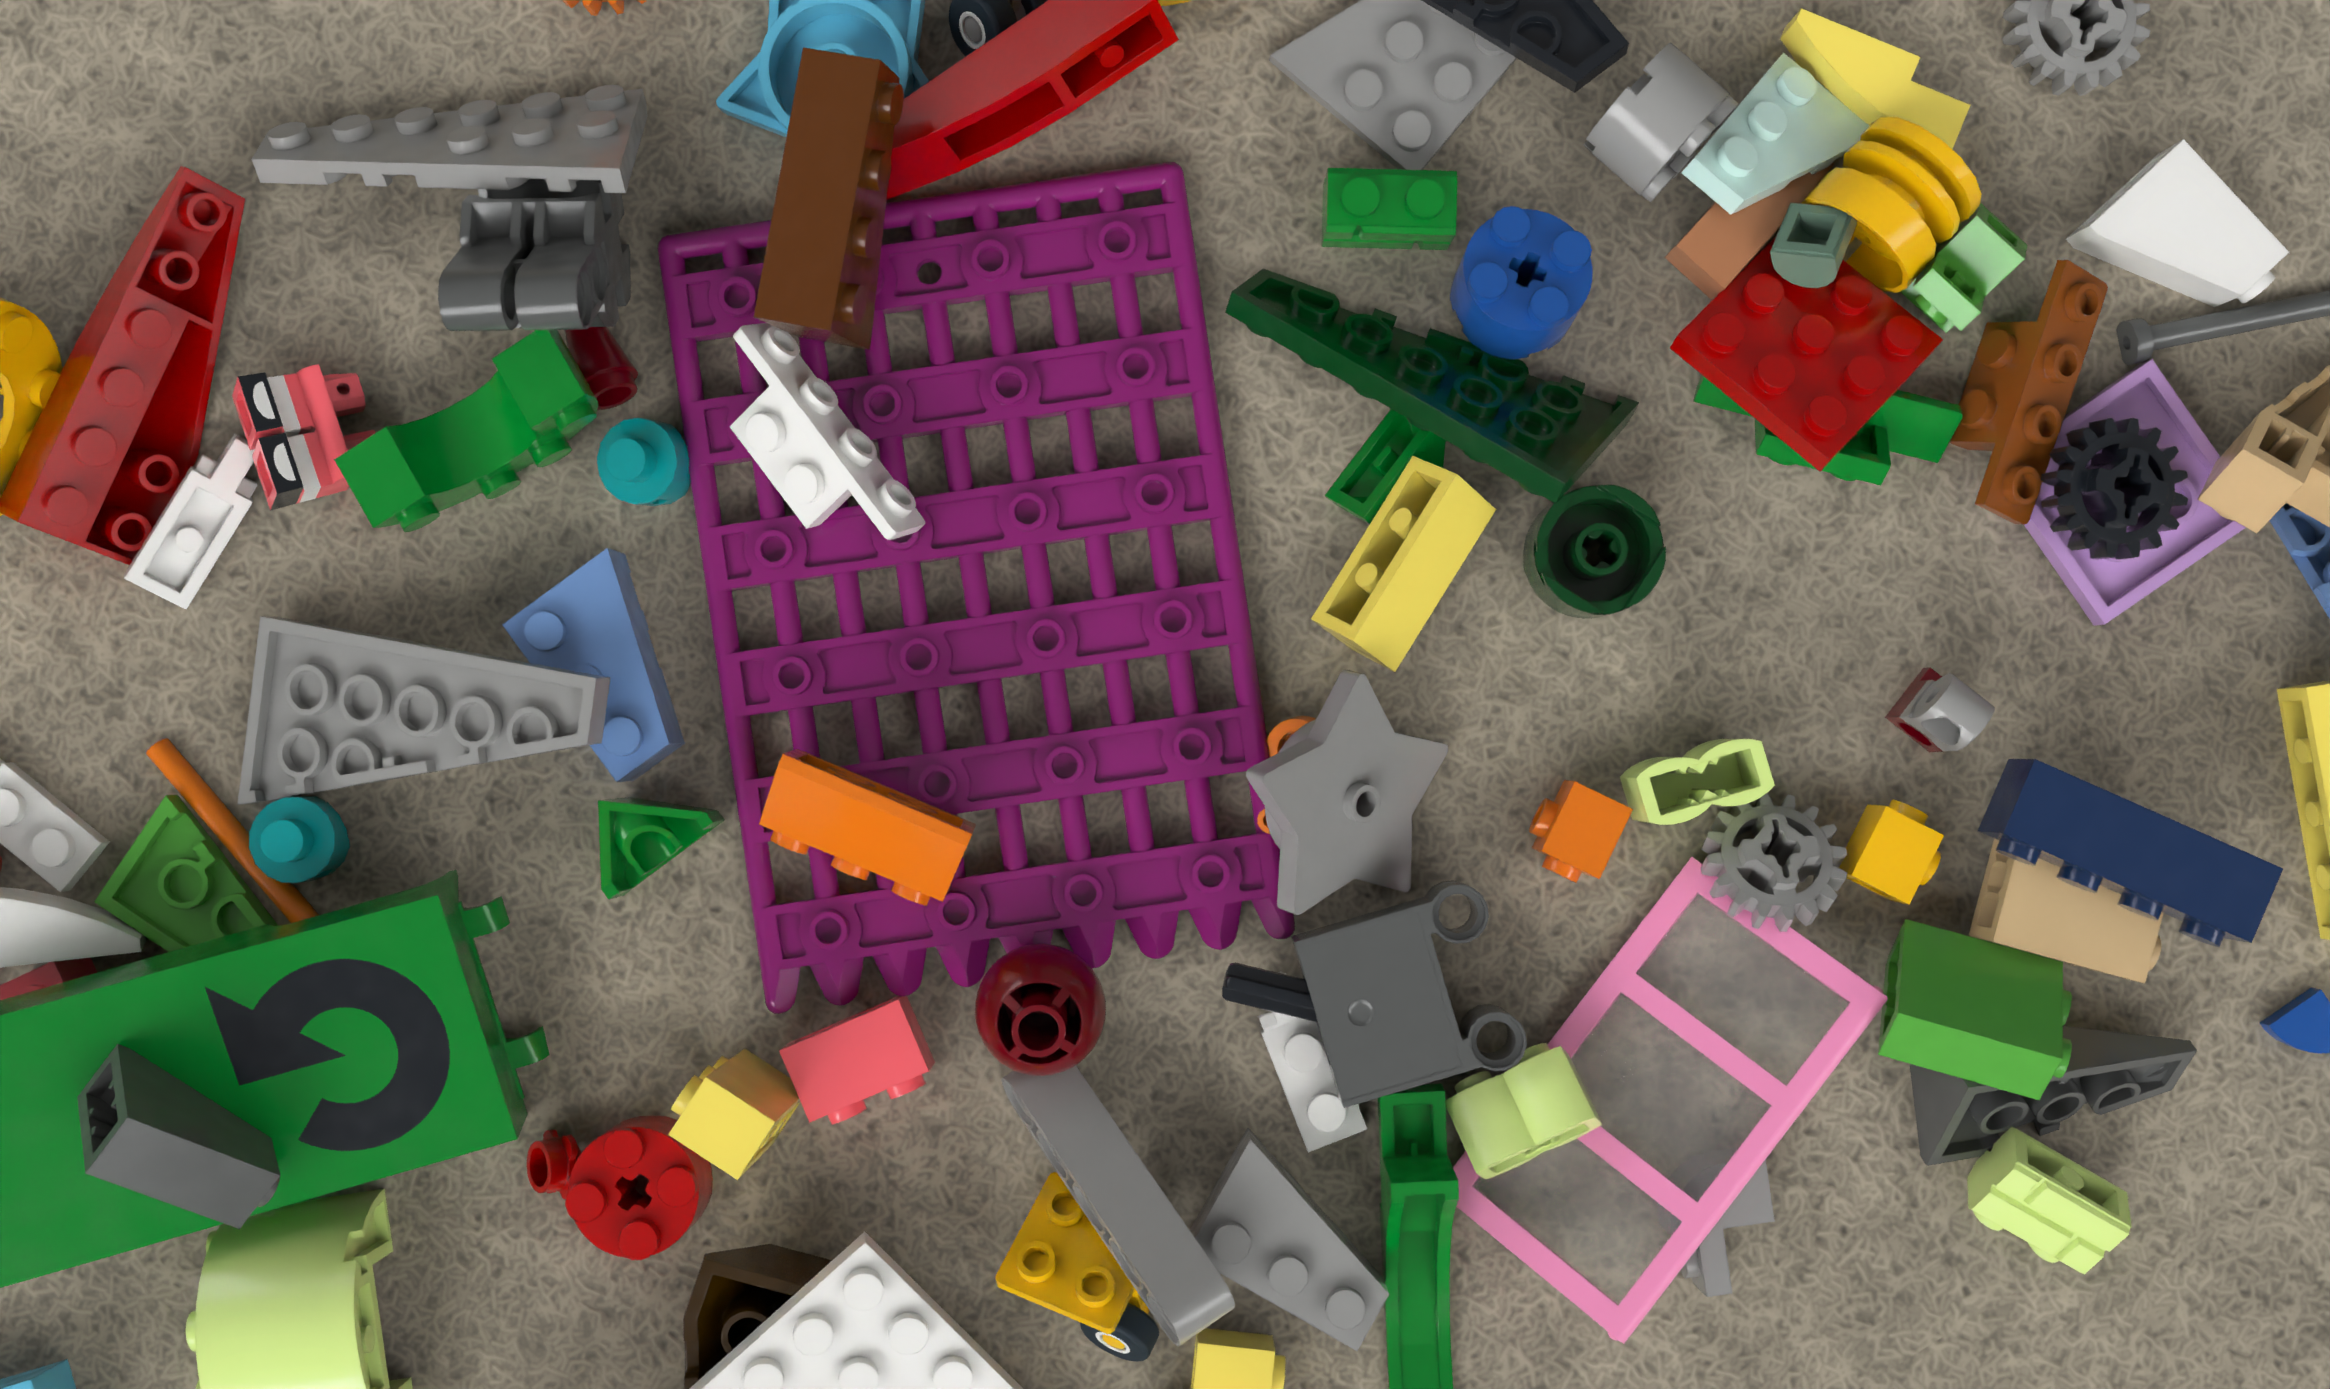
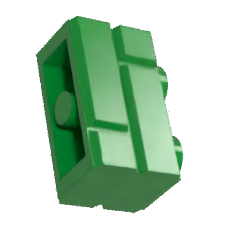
M1328 168L1323 183L1322 247L1411 249L1414 243H1418L1420 250H1447L1456 235L1457 171Z

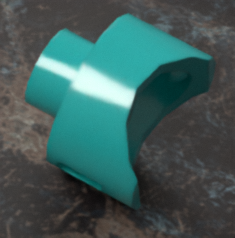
M645 418L626 419L610 428L600 443L597 456L599 476L606 489L617 499L635 505L659 506L677 501L685 496L689 490L691 480L688 449L681 434L673 425Z
M317 796L284 797L267 804L255 817L249 831V850L255 864L268 877L282 883H302L328 876L345 861L350 849L347 829L340 815L328 802Z

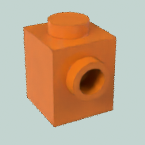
M1564 780L1555 800L1552 801L1545 798L1539 805L1530 824L1529 832L1537 836L1532 849L1546 855L1541 867L1574 883H1577L1581 873L1600 879L1633 809L1576 781Z

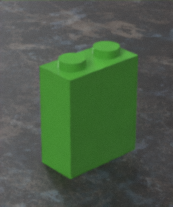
M1905 919L1889 953L1885 967L1883 993L1888 997V1000L1882 1007L1878 1055L2040 1100L2052 1077H2063L2071 1057V1040L2063 1038V1026L2067 1021L2072 1001L2071 992L2063 989V962Z

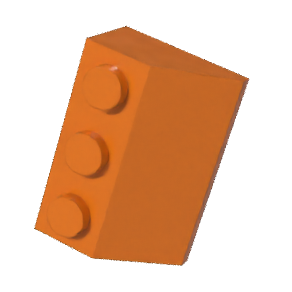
M798 748L782 754L759 825L773 830L770 840L775 844L805 855L810 846L834 856L831 866L835 869L862 880H867L870 871L895 881L891 889L893 893L921 905H927L930 897L942 902L944 901L976 826L973 822Z

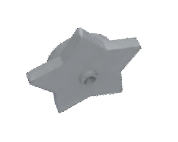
M1342 670L1317 719L1305 724L1292 734L1278 754L1250 767L1246 772L1247 780L1265 805V816L1269 832L1280 849L1277 906L1295 915L1304 913L1353 879L1403 892H1408L1411 888L1412 814L1446 757L1448 745L1394 732L1365 674Z

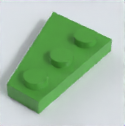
M178 794L166 795L94 901L168 952L269 923L270 926H278Z

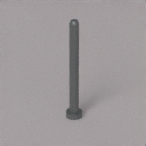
M2330 290L2150 326L2142 318L2122 321L2116 329L2122 361L2127 365L2142 363L2151 358L2154 350L2330 316Z

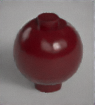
M1052 944L1025 945L1002 956L985 974L975 1001L977 1029L988 1051L1006 1067L1016 1072L1033 1076L1058 1074L1080 1063L1097 1044L1106 1018L1105 995L1094 970L1074 952Z

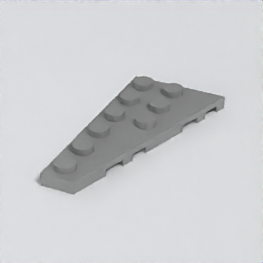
M1360 0L1272 53L1269 61L1397 169L1423 170L1517 58L1421 0Z
M604 85L591 89L583 96L560 98V95L557 93L544 92L525 98L522 103L497 106V103L493 100H477L461 106L456 111L434 113L428 107H417L402 111L395 118L371 121L369 116L358 114L340 118L331 125L307 128L305 123L289 122L278 125L268 131L252 157V162L260 183L328 185L341 180L347 174H362L365 186L387 187L393 182V176L414 175L418 187L510 190L532 178L546 181L549 191L572 192L577 187L576 182L579 180H601L604 193H626L648 117L647 105L643 89L624 91L618 85Z
M260 616L237 805L277 800L284 797L300 796L602 743L610 677L288 618Z

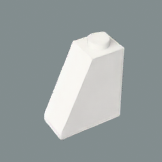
M2184 139L2156 155L2066 238L2074 249L2212 307L2219 306L2236 298L2242 304L2253 299L2274 281L2276 277L2270 270L2289 253Z

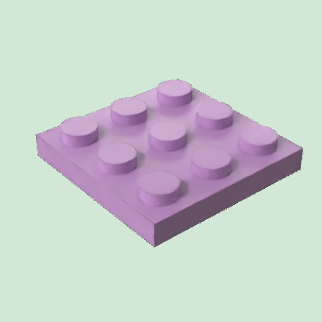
M2153 359L2139 364L2066 414L2054 449L2070 446L2066 436L2070 431L2089 428L2090 422L2113 418L2114 422L2129 418L2138 419L2139 431L2157 427L2161 430V435L2156 446L2159 449L2176 446L2179 450L2175 458L2169 462L2172 471L2185 470L2188 474V478L2175 483V492L2188 498L2187 505L2174 506L2170 510V514L2180 524L2177 530L2158 532L2163 545L2156 549L2140 550L2139 557L2117 560L2115 557L2099 560L2090 559L2089 549L2072 551L2067 547L2072 534L2070 530L2059 532L2051 530V524L2060 515L2057 508H2042L2041 501L2054 495V486L2042 482L2030 520L2024 525L2094 626L2105 625L2246 528L2236 521L2222 517L2212 507L2198 500L2212 468L2220 456ZM2050 458L2046 473L2057 471L2059 465L2052 458ZM2090 459V461L2088 462V464H2087V466H2086L2085 468H2087V467L2090 466V464H2091V459Z

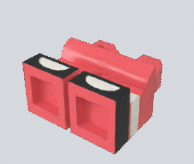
M317 364L303 368L294 374L267 378L264 372L237 377L232 398L249 448L254 450L252 457L270 511L346 491L349 485L334 459L376 433L375 430H369L343 436L337 419L340 416L363 412L365 409V395L358 375L356 373L323 376L320 366Z

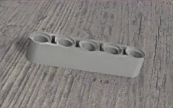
M1076 1065L1064 1072L1048 1076H1033L1012 1071L1001 1079L1005 1093L1015 1111L1162 1330L1175 1345H1182L1235 1308L1233 1296L1222 1276Z

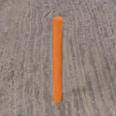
M168 738L158 741L147 750L146 755L290 923L319 915L292 883H282L268 877L255 864L249 850V832Z

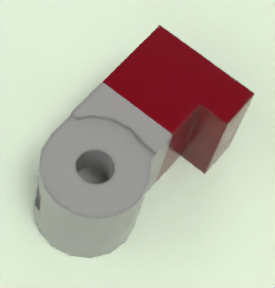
M1927 667L1921 670L1885 718L1928 752L1958 751L1970 744L1981 733L1992 718L1995 707L1953 674L1948 673L1942 677L1931 667Z

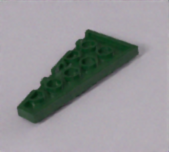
M1266 269L1260 270L1231 292L1225 311L1228 315L1246 324L1247 328L1256 335L1272 339L1299 355L1306 364L1322 368L1351 385L1363 397L1379 401L1405 416L1415 427L1436 434L1462 449L1464 454L1470 459L1488 464L1517 481L1527 492L1543 496L1555 504L1626 427L1639 404L1637 401L1620 395L1617 396L1614 404L1584 395L1582 393L1585 389V383L1564 375L1560 383L1545 381L1529 375L1528 367L1522 360L1504 359L1490 355L1477 348L1471 342L1432 328L1429 329L1426 338L1396 328L1394 324L1397 316L1376 308L1372 315L1351 312L1340 308L1339 299L1335 294Z

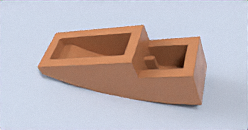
M1832 162L1827 168L1813 175L1809 172L1791 181L1784 189L1731 215L1714 202L1664 258L1712 300L1729 285L1781 227L1790 203H1801L1831 169L1834 163Z

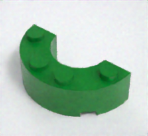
M535 330L493 357L492 360L498 371L486 384L468 397L425 418L402 425L386 426L334 459L373 528L400 524L404 532L415 531L436 520L440 516L439 511L464 502L482 492L486 499H493L511 491L521 483L517 472L533 463L537 467L548 466L564 458L572 451L568 441L597 417L598 400L558 330Z

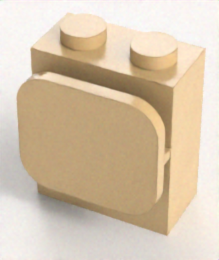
M1994 838L1968 936L2145 984L2148 971L2153 969L2160 956L2161 939L2158 933L2164 913L2161 912L2159 919L2154 920L2131 912L2118 905L2121 894L2101 885L2097 893L2070 885L2057 878L2060 867L2039 858L2036 866H2032L1997 852L1996 848L1999 840Z

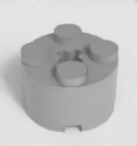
M1671 42L1645 66L1643 70L1648 75L1643 74L1631 87L1628 86L1589 133L1586 138L1587 141L1583 144L1597 159L1650 203L1672 179H1675L1699 152L1701 144L1721 126L1738 106V103L1729 96L1730 93Z

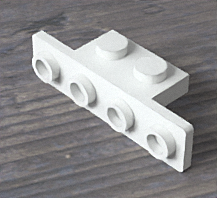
M768 323L741 326L733 334V338L769 384V387L737 418L730 428L805 528L808 529L821 525L851 495H853L887 540L916 533L923 527L925 520L915 508L916 502L911 492L889 474L877 458V450L873 442L867 435L852 425L839 408L838 398L832 388L823 380L817 378L799 355L800 349L795 339L788 332Z

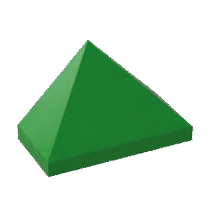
M1390 409L1324 496L1338 507L1370 524L1412 456L1443 468L1446 440L1430 431L1415 427L1405 416Z

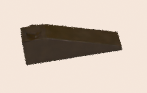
M773 1244L705 1253L683 1318L685 1341L684 1389L692 1387L832 1260Z

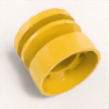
M1880 117L1862 133L1860 141L1851 146L1844 154L1843 168L1836 167L1828 172L1800 204L1831 206L1855 218L1857 225L1850 243L1857 238L1862 244L1846 262L1880 290L1898 293L1906 289L1935 257L1936 243H1942L1952 238L1958 231L1959 223L1967 220L1980 205L1982 193L1976 177L1963 159L1940 138L1923 127L1904 119Z

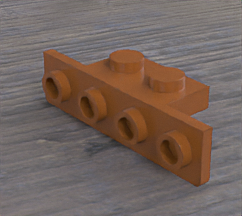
M2057 260L2037 321L1986 323L1959 402L1963 418L1949 442L1967 450L1992 451L1975 504L2013 524L2025 525L2030 520L2043 482L2041 481V474L2046 473L2051 458L2049 454L2054 449L2108 290V286L2104 281L2069 260Z

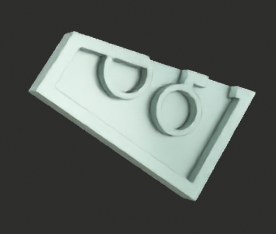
M1783 52L1681 173L1731 215L1784 189L1791 181L1809 172L1813 175L1827 168L1834 160L1844 156L1851 146L1860 141L1862 133L1870 125L1865 123L1821 85L1810 72L1800 67Z

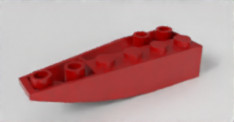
M1048 0L904 98L901 118L898 124L894 126L891 174L888 183L887 199L953 175L1014 146L1070 114L1177 42L1179 39L1158 0Z
M180 166L111 278L67 359L45 408L42 409L0 498L1 514L21 524L128 565L131 564L191 466H194L199 454L245 198L186 167Z

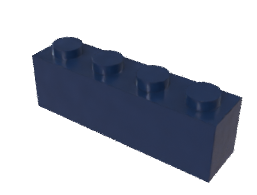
M2008 759L1978 828L1979 832L1999 840L1996 848L1997 852L2032 866H2036L2039 858L2060 867L2057 874L2058 879L2093 893H2097L2100 885L2121 894L2118 901L2119 906L2154 920L2159 919L2161 912L2182 921L2179 928L2180 933L2215 947H2220L2223 938L2252 943L2283 871V868L2036 759Z

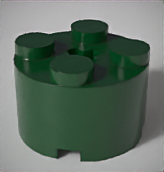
M1592 485L1575 489L1562 496L1556 504L1553 502L1549 504L1531 524L1524 543V572L1538 597L1549 607L1564 615L1574 618L1592 619L1623 611L1642 601L1653 590L1662 575L1666 562V546L1664 547L1659 527L1661 524L1653 508L1639 495L1626 488L1616 485ZM1596 539L1601 544L1597 554L1604 559V562L1601 561L1590 565L1585 560L1588 552L1582 547V544L1584 545Z

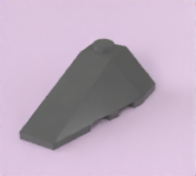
M2063 1026V1038L2070 1039L2072 1043L2070 1061L2062 1078L2052 1077L2040 1100L1910 1064L1920 1156L1926 1166L1981 1157L1987 1150H1992L1993 1144L2000 1138L1999 1133L2007 1131L2011 1126L2016 1128L2034 1122L2038 1135L2042 1136L2059 1130L2060 1122L2077 1113L2086 1103L2090 1105L2094 1113L2102 1115L2171 1091L2194 1057L2197 1049L2190 1040Z

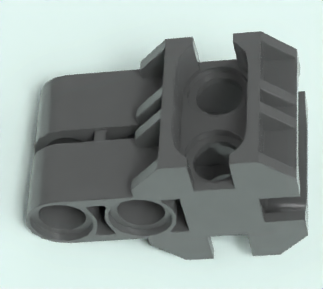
M529 178L524 184L510 190L478 189L479 196L468 195L462 202L461 248L442 271L438 286L440 314L446 329L449 331H507L515 328H523L524 330H582L589 327H615L619 320L618 306H626L631 298L629 244H621L618 224L625 214L622 193H604L601 180H579L576 182L577 187L572 192L549 191L547 182L543 179Z

